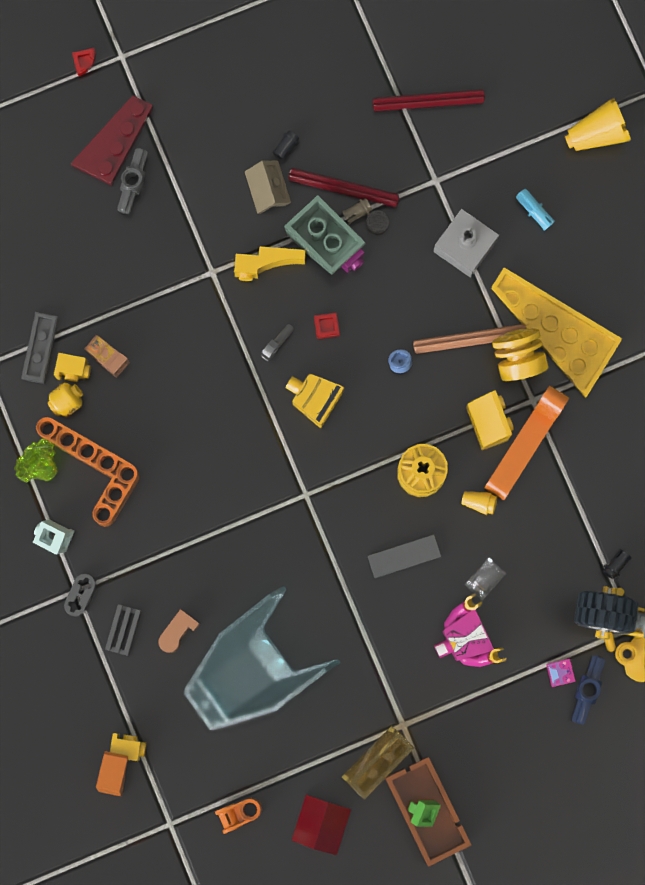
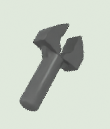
M287 324L277 337L267 344L261 355L265 360L270 361L275 356L278 348L294 331L293 326Z

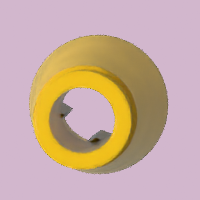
M464 492L462 505H466L485 515L488 513L494 514L497 496L489 492Z

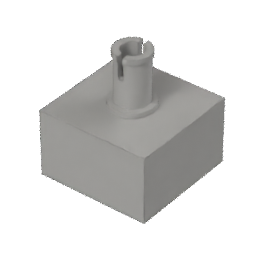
M461 209L435 244L433 252L471 278L496 244L499 235Z

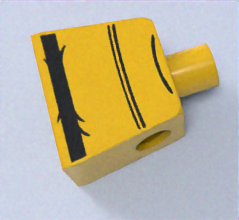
M309 374L304 382L292 376L286 385L288 390L296 394L292 401L293 405L320 428H322L344 392L343 386Z

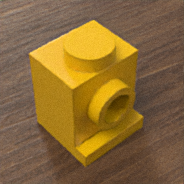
M58 353L54 376L58 380H62V376H65V380L78 382V379L85 380V378L88 379L90 376L91 365H88L89 362L84 357Z
M113 733L110 752L126 755L128 760L140 761V757L145 756L146 743L137 741V736L123 735V739H119L120 734Z

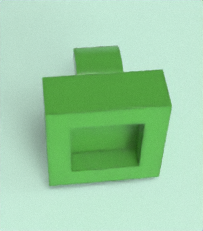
M419 800L418 804L411 801L408 811L413 814L411 823L417 827H433L441 805L435 800Z

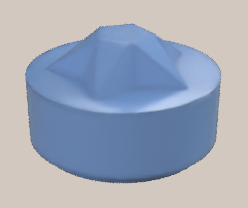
M395 350L388 358L391 370L396 373H404L412 366L411 355L406 350Z

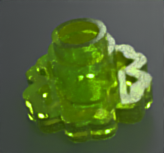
M43 438L37 443H31L23 451V455L16 461L14 467L16 471L15 476L26 483L32 478L44 481L51 480L57 473V467L53 461V456L55 455L54 445Z

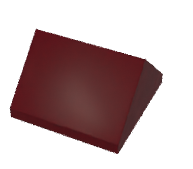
M306 794L291 841L314 850L337 855L351 809Z

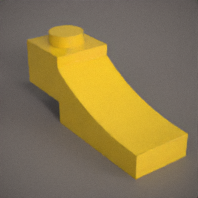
M259 247V255L236 254L235 277H239V280L253 281V278L258 279V274L274 267L305 264L306 252L299 249Z

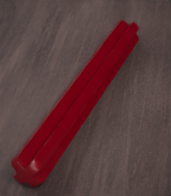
M480 89L378 97L373 99L374 111L483 103L485 94L484 90Z
M291 168L289 172V180L360 199H367L368 201L392 207L398 205L399 195L396 193L296 168Z

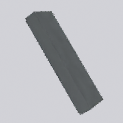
M35 312L21 376L22 380L45 384L59 320L58 316Z
M431 535L369 555L367 558L375 579L441 558L435 536Z

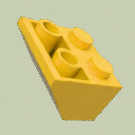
M496 390L468 403L466 406L481 450L507 442L512 435L511 431L514 430L510 417H505L503 411L506 408L501 395H497Z

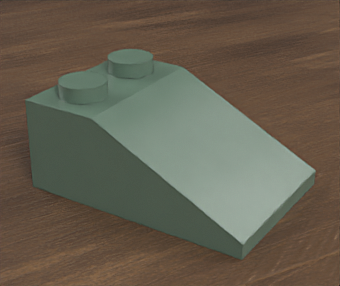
M318 195L284 226L286 234L331 275L366 244Z

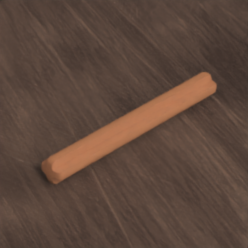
M521 324L414 340L413 348L414 352L418 354L492 343V340L507 332L526 329V327Z

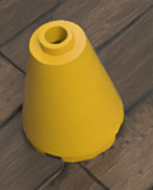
M615 98L608 100L567 130L569 134L565 136L569 148L574 147L575 151L624 143L631 140Z

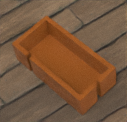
M426 757L409 765L410 771L406 772L403 768L385 777L429 867L471 846V843L461 824L455 825L460 820L429 757ZM419 800H435L441 805L433 827H417L411 823L413 814L408 811L411 801L418 804Z

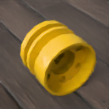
M518 329L507 332L492 340L493 347L498 349L494 352L495 356L507 358L498 364L502 381L529 378L541 374L549 368L545 353L534 352V350L543 345L541 340H537L541 336L539 329Z
M417 444L408 448L402 455L398 465V480L401 487L413 496L428 497L436 493L442 487L448 473L444 454L437 447L429 444ZM419 464L423 467L428 466L427 474L418 472Z

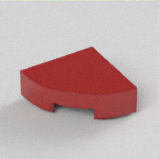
M90 48L72 53L77 75L81 76L87 73L95 62V49Z

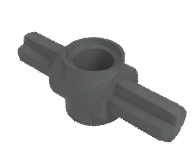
M135 149L131 165L126 167L122 173V183L120 186L122 195L117 208L121 213L129 214L131 212L135 195L138 196L144 187L146 173L143 169L148 156V152L144 149ZM136 177L139 180L135 185L127 184L128 179Z

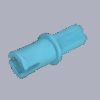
M523 189L517 194L516 199L529 212L528 216H532L544 231L555 222L542 207L543 204H539L527 189Z

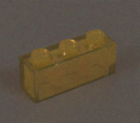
M391 726L341 778L365 800L414 747L399 731Z

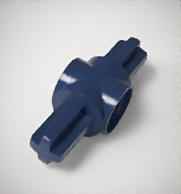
M592 656L586 676L582 675L577 685L575 698L578 701L572 716V721L575 723L585 724L591 704L595 705L600 695L602 681H599L605 664V659L600 656ZM586 683H590L594 687V694L590 697L583 693V686Z

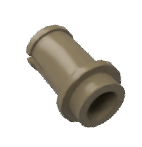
M359 199V203L342 211L348 224H351V222L365 214L370 215L369 212L372 211V208L367 199Z

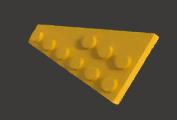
M503 268L491 289L521 324L525 325L526 329H539L541 336L537 340L542 341L543 345L541 347L586 398L622 338L508 269Z

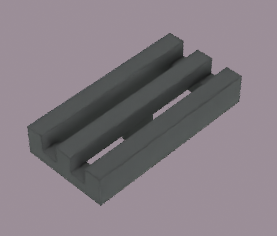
M118 604L105 650L126 656L129 655L141 610ZM126 611L116 646L112 647L121 613ZM130 613H133L135 615L132 621L125 649L122 650L120 648L124 638Z

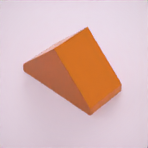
M104 752L96 785L98 792L122 797L128 756Z

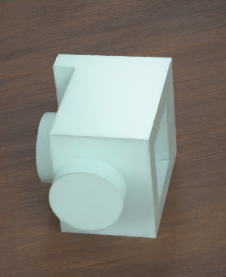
M49 519L41 521L35 528L34 535L36 536L33 543L56 555L67 551L74 530L67 529Z

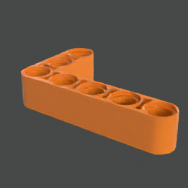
M549 385L484 487L486 490L505 500L548 430L568 402L569 397Z
M49 417L40 419L36 425V430L44 440L112 478L92 512L94 520L99 525L104 527L112 525L139 481V472L136 467ZM52 424L54 426L53 432L49 435L43 434L44 426ZM67 435L74 437V441L70 446L63 445V438ZM86 447L94 448V453L91 457H83L82 452ZM107 458L114 460V464L110 469L102 467L103 461ZM131 469L134 471L133 478L128 481L123 480V472ZM115 489L122 491V497L117 501H113L110 498L111 492ZM103 509L110 511V517L106 521H101L98 517L99 512Z

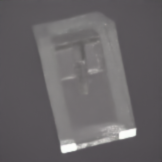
M489 558L467 581L465 586L483 600L506 573Z

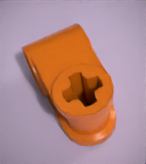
M248 798L215 811V814L219 815L224 827L222 830L223 834L258 818L262 813V804L256 798ZM247 803H254L256 805L257 813L250 816L246 814L245 805Z

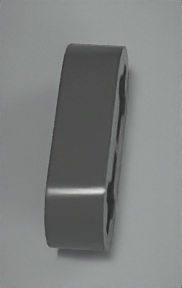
M81 574L75 579L64 604L65 611L70 616L78 617L86 611L96 589V581L92 576ZM88 578L91 588H86L81 595L82 586L79 583ZM78 596H80L79 605L82 607L73 613L71 612L72 607L69 605L71 602L75 603Z

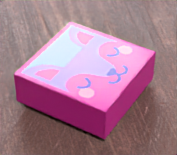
M570 659L546 664L551 687L575 682Z

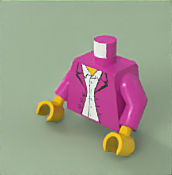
M472 594L455 607L444 622L445 629L442 631L446 640L434 645L439 658L452 653L456 661L460 660L463 665L482 667L492 663L504 662L507 658L500 659L498 657V652L504 650V648H493L475 610L482 605V602L475 605L472 602V597L476 594Z

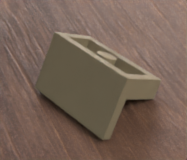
M261 161L245 171L257 214H261L274 206H286L291 203L278 161Z

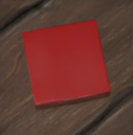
M337 312L314 315L317 339L340 336Z

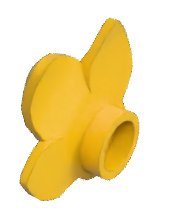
M634 637L631 642L621 643L616 648L615 656L617 661L624 665L626 674L631 679L645 682V638ZM625 649L631 652V656L628 659L623 656Z

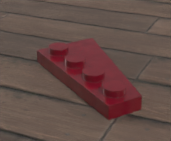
M132 95L72 161L71 165L112 186L151 114L153 105Z

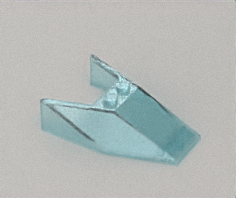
M284 586L268 594L218 634L183 693L210 730L278 710L341 663L338 659L301 670H293L265 633L264 627L287 590Z

